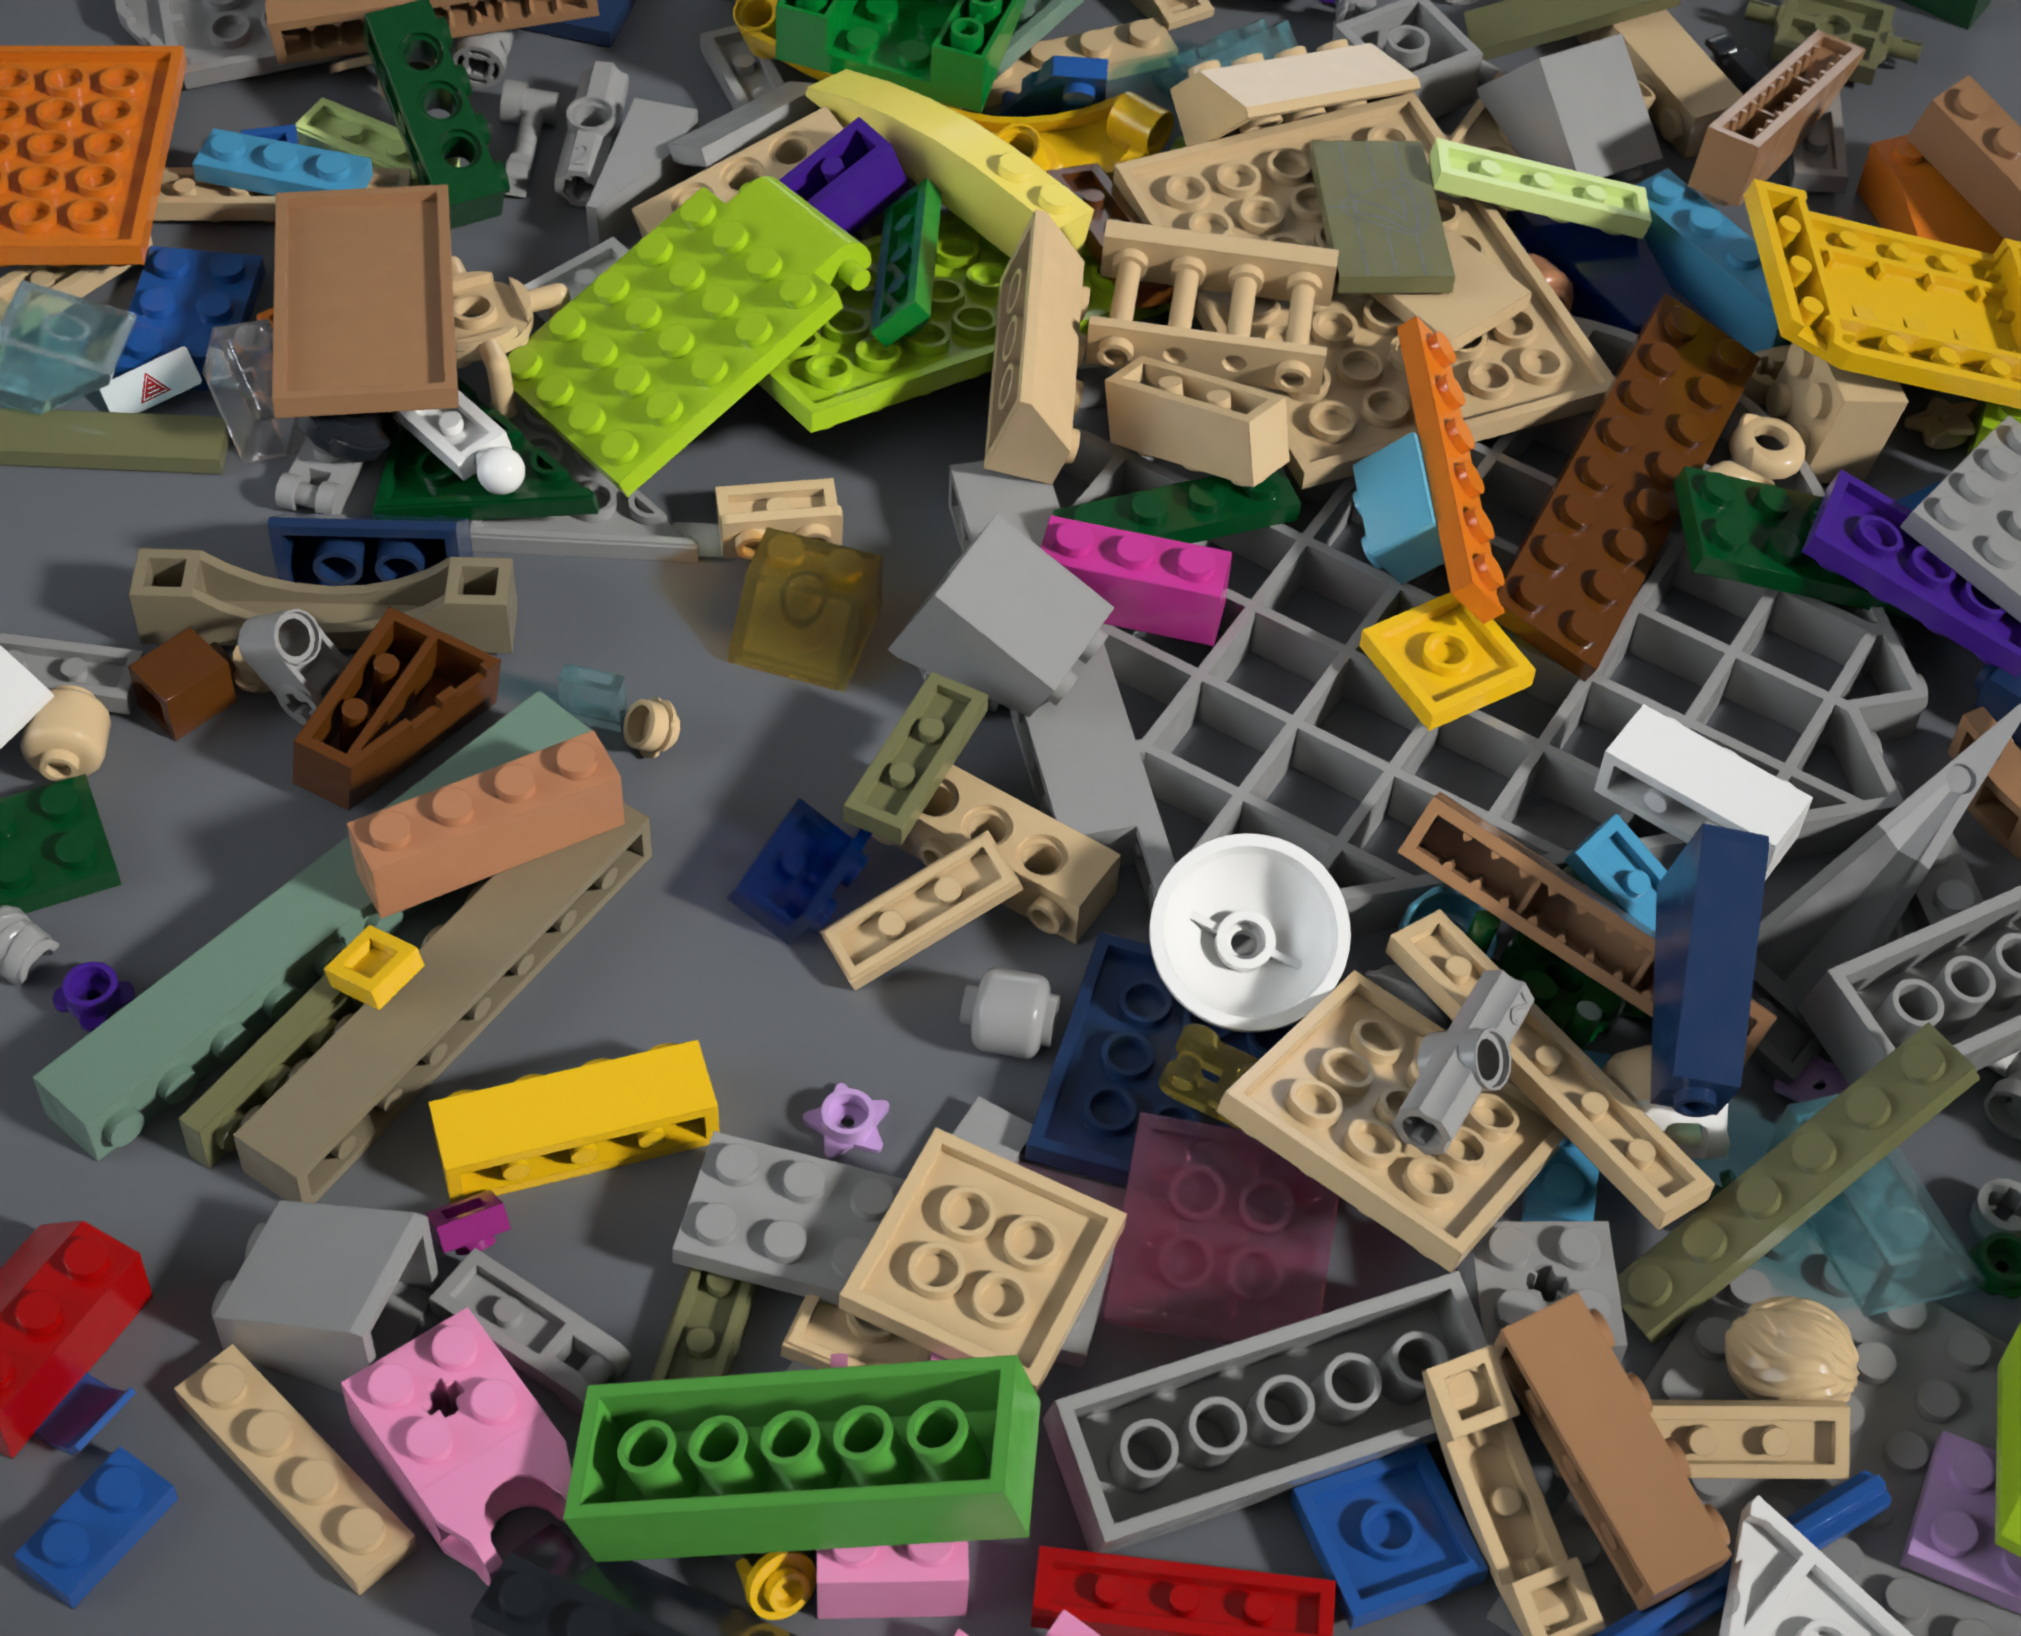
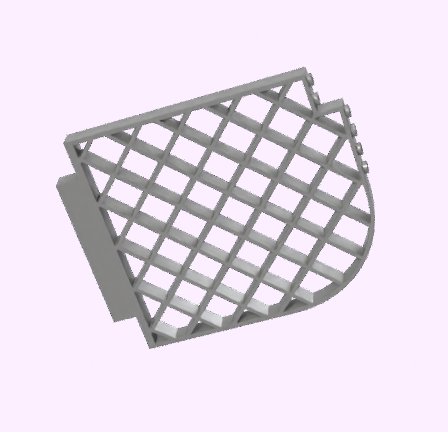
M1572 316L1615 377L1638 335L1614 326ZM1083 359L1076 373V380L1083 381L1084 384L1079 409L1107 406L1105 379L1120 369L1086 364V359ZM1743 393L1720 434V437L1727 443H1729L1730 437L1738 427L1744 413L1769 417ZM1588 411L1501 435L1492 449L1475 442V448L1470 450L1472 463L1480 474L1485 488L1484 493L1479 495L1482 507L1487 501H1490L1534 521L1557 478L1517 460L1533 439L1571 456L1594 413ZM1073 424V428L1080 430L1078 452L1072 464L1064 463L1061 470L1090 484L1073 506L1191 481L1154 463L1153 461L1157 457L1141 456L1134 450L1111 444L1110 441ZM1760 435L1755 437L1756 442L1768 450L1784 449V445L1772 436ZM1731 456V458L1729 459V461L1735 462V461L1733 460L1732 456ZM1805 459L1796 474L1785 479L1772 480L1775 486L1816 496L1825 495L1819 481ZM984 460L950 465L948 507L962 553L996 514H999L1037 546L1041 547L1050 515L1053 516V510L1060 509L1053 484L984 469ZM1705 463L1702 470L1710 468L1711 465ZM1285 464L1282 467L1297 496L1322 507L1303 533L1284 524H1278L1191 543L1207 547L1212 542L1272 571L1252 599L1227 589L1226 602L1217 636L1221 638L1198 668L1136 638L1135 635L1139 632L1137 630L1103 624L1100 628L1108 634L1107 639L1086 664L1077 659L1070 670L1079 677L1056 706L1046 700L1030 717L1009 708L1039 811L1057 820L1062 838L1085 835L1121 854L1120 867L1133 865L1149 918L1162 882L1170 870L1177 864L1174 861L1154 799L1155 797L1210 825L1193 849L1219 837L1254 833L1283 839L1308 852L1325 867L1338 885L1348 909L1351 935L1397 928L1407 906L1434 887L1442 885L1452 888L1430 873L1414 876L1362 850L1386 815L1413 828L1433 796L1439 792L1444 793L1561 870L1570 866L1564 858L1574 849L1565 850L1512 824L1532 792L1535 791L1558 803H1562L1601 823L1617 813L1668 871L1687 843L1595 792L1594 788L1600 768L1561 750L1581 720L1617 737L1643 704L1667 717L1677 720L1683 726L1717 745L1732 750L1739 757L1777 778L1790 782L1797 789L1813 797L1798 838L1780 862L1845 851L1906 800L1902 784L1897 779H1893L1883 759L1880 741L1913 736L1921 713L1928 703V689L1923 676L1915 672L1905 653L1902 634L1897 628L1892 627L1883 607H1870V610L1838 603H1835V607L1815 598L1692 572L1682 528L1679 534L1672 531L1668 533L1647 573L1650 576L1635 596L1598 669L1585 682L1495 621L1536 669L1532 686L1521 691L1558 709L1539 738L1527 734L1480 710L1473 711L1428 731L1360 648L1359 644L1363 629L1437 598L1422 589L1439 566L1401 585L1392 575L1331 547L1350 521L1364 527L1363 518L1358 513L1353 501V492L1357 491L1354 475L1301 489ZM1494 535V538L1489 541L1492 556L1498 562L1504 575L1519 547ZM1300 585L1366 616L1345 645L1280 614V611ZM1673 586L1746 620L1731 645H1728L1655 610ZM1766 630L1844 665L1831 689L1826 691L1752 656L1751 653ZM1249 652L1315 683V686L1293 715L1226 682ZM1627 652L1702 687L1685 715L1609 679ZM1864 674H1870L1880 695L1848 700ZM1116 680L1168 705L1143 739L1135 740ZM1342 697L1412 731L1390 763L1320 729ZM1723 697L1802 734L1785 763L1706 725ZM1196 720L1264 753L1239 787L1172 754ZM1436 744L1446 747L1510 779L1489 811L1415 776ZM1820 744L1833 749L1855 796L1803 772ZM1290 767L1361 802L1337 837L1266 801ZM1236 935L1231 939V946L1237 954L1254 952L1255 945L1250 937Z

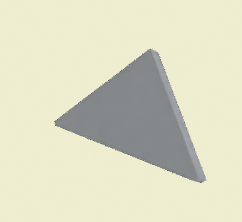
M515 397L517 414L508 420L521 430L523 437L539 449L542 448L566 468L569 476L579 485L585 488L588 487L594 492L600 507L598 514L470 520L469 527L473 551L698 563V542L689 535L685 537L668 522L667 515L638 489L629 497L623 494ZM490 398L489 408L493 409L492 399Z

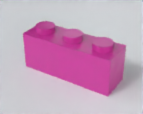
M1050 515L1040 548L1115 607L1103 624L1214 646L1226 602L1232 560L1231 551Z

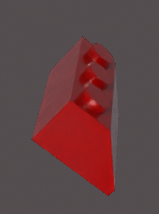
M84 1220L39 1225L0 1269V1453L10 1459L17 1455L46 1418L85 1373L94 1366L153 1297L140 1253Z

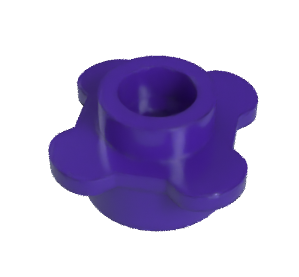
M86 962L77 965L68 972L64 978L63 986L54 992L52 1000L58 1012L71 1013L79 1019L80 1027L84 1031L92 1032L108 1020L120 1007H125L134 1000L135 990L130 982H119L115 971L107 964ZM100 995L97 999L89 1000L92 996Z

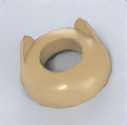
M1744 413L1738 427L1730 437L1729 451L1733 460L1737 464L1770 480L1788 478L1796 474L1804 463L1805 444L1799 432L1790 424L1780 419ZM1760 435L1772 436L1784 445V449L1768 450L1760 446L1756 442L1755 437Z

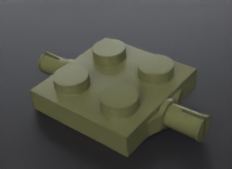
M1750 0L1744 20L1774 26L1775 40L1769 59L1777 62H1782L1817 30L1865 48L1862 60L1847 82H1857L1869 86L1872 84L1877 66L1885 60L1886 56L1917 64L1924 43L1894 36L1891 22L1896 7L1872 0H1785L1781 6L1758 0Z

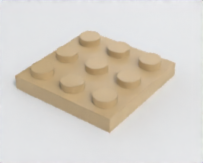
M935 1128L839 1295V1309L946 1359L1017 1355L1036 1393H1038L1125 1227L1127 1213L939 1128Z

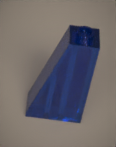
M1522 210L1507 211L1505 222L1528 254L1533 253L1546 258L1560 269L1573 284L1574 300L1570 312L1575 317L1593 320L1638 335L1652 309L1665 293L1678 301L1644 238L1640 239L1624 234L1610 235L1598 228L1573 222L1560 223L1547 216Z

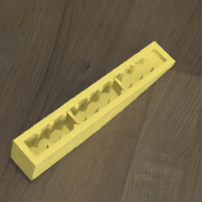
M848 69L807 87L805 96L820 108L827 106L838 122L844 127H847L858 117L864 120L892 145L902 170L907 177L916 184H919L928 177L942 192L941 203L1010 258L1035 209L1045 211L1050 215L1081 256L1094 209L1072 193L1069 188L1063 186L1032 162L1029 157L978 123L929 97L889 81Z

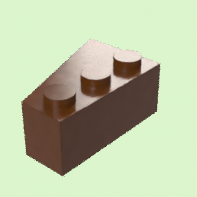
M389 606L294 739L292 784L349 811L497 702L501 659Z

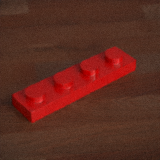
M1039 1546L1030 1627L1050 1630L1061 1612L1066 1610L1101 1636H1333L1336 1581Z

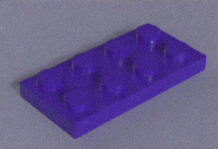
M1840 469L1826 490L1802 552L1815 559L1824 569L1839 573L1868 590L1877 600L1891 604L1919 620L1931 632L1948 637L1975 653L1984 663L1999 667L2017 678L2021 673V623L1900 528L1912 510Z

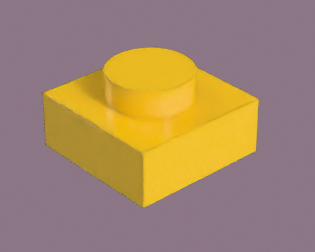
M368 925L323 970L332 988L380 1010L425 965L416 946Z

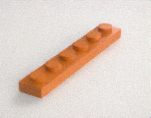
M1415 316L1397 326V332L1450 591L1459 602L1485 624L1505 613L1497 596L1499 587L1504 585L1505 580L1498 562L1492 556L1489 541L1494 538V530L1488 516L1482 510L1479 495L1484 493L1485 488L1480 474L1472 463L1470 450L1475 448V442L1471 431L1463 421L1460 407L1465 405V397L1460 385L1454 378L1451 366L1456 362V355L1451 343L1442 332L1433 333Z

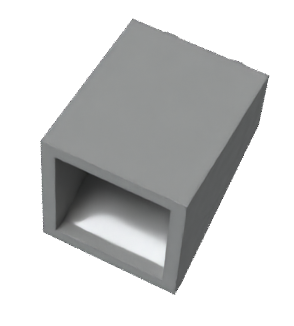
M1622 33L1538 58L1476 88L1480 100L1521 158L1607 179L1611 178V180L1624 183L1644 177L1645 174L1642 166L1663 158Z
M996 514L947 571L889 647L888 651L897 658L930 673H937L989 694L988 699L1030 717L1046 700L1056 706L1072 688L1079 676L1070 669L1077 659L1086 664L1107 639L1108 634L1100 627L1115 607L999 514Z
M280 1200L268 1222H260L253 1230L246 1247V1260L234 1281L227 1280L220 1287L212 1306V1319L214 1320L223 1351L233 1344L251 1362L343 1394L341 1382L416 1338L431 1309L429 1298L441 1284L428 1217L415 1212Z

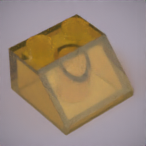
M767 527L746 572L728 652V663L845 692L882 606L883 556Z

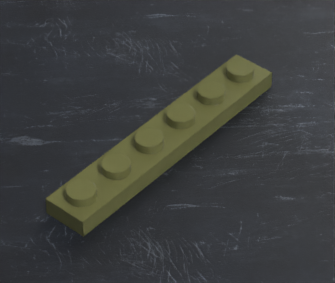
M1929 1022L1622 1271L1617 1276L1622 1310L1651 1344L1655 1345L1979 1081L1980 1077L1975 1066Z

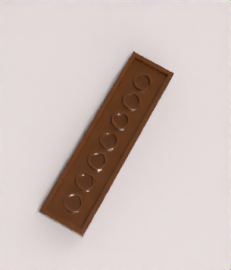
M1665 293L1652 309L1503 575L1505 583L1499 587L1497 593L1505 613L1494 618V620L1585 682L1598 669L1680 512L1673 483L1684 466L1703 469L1760 357L1700 317L1693 310Z

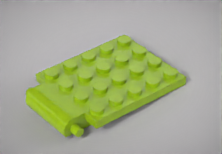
M762 176L752 182H746L740 187L738 194L728 203H724L703 186L533 333L526 345L514 349L507 356L510 363L515 397L623 494L629 497L843 308L839 296L842 290L847 286H850L855 291H861L867 287L871 279V274L867 270L871 266V254L865 245L773 176Z

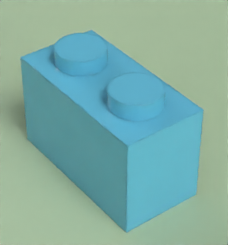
M1413 431L1352 465L1357 491L1353 492V501L1358 513L1363 518L1366 534L1361 538L1364 553L1376 569L1384 568L1401 585L1445 563L1420 439Z

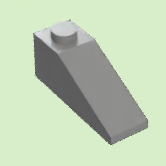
M634 98L586 205L590 248L612 237L616 238L635 224L636 220L632 208L688 179L693 166L673 162L668 144L698 129V109Z

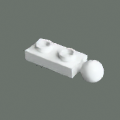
M459 390V408L396 412L401 424L463 481L477 473L480 484L487 491L497 495L512 493L522 484L525 477V465L521 456L513 450L506 431Z

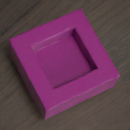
M491 1189L425 1213V1216L428 1217L432 1238L443 1253L455 1250L456 1255H468L474 1248L482 1251L496 1242L495 1235L511 1229L504 1204Z

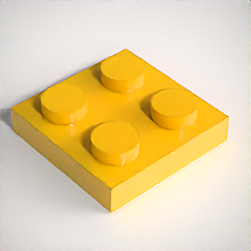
M1451 592L1365 628L1361 633L1360 648L1428 731L1530 687L1533 683L1536 669L1494 619L1483 624Z

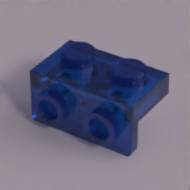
M799 798L786 812L726 899L788 946L806 929L816 934L829 920L839 904L831 898L839 883L847 888L867 864L870 857L862 849L873 833L859 828L849 836Z

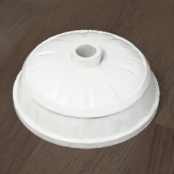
M1243 833L1219 837L1198 846L1181 858L1170 870L1162 882L1153 903L1149 924V941L1152 957L1160 978L1169 992L1185 1009L1207 1023L1223 1029L1246 1033L1266 1032L1289 1026L1303 1019L1333 991L1347 963L1351 929L1344 897L1333 877L1319 861L1302 848L1283 839L1263 834ZM1236 935L1250 937L1255 945L1254 952L1247 956L1237 954L1231 946V939Z

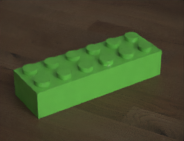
M1017 1355L588 1385L563 1520L595 1562L1029 1538L1041 1401Z

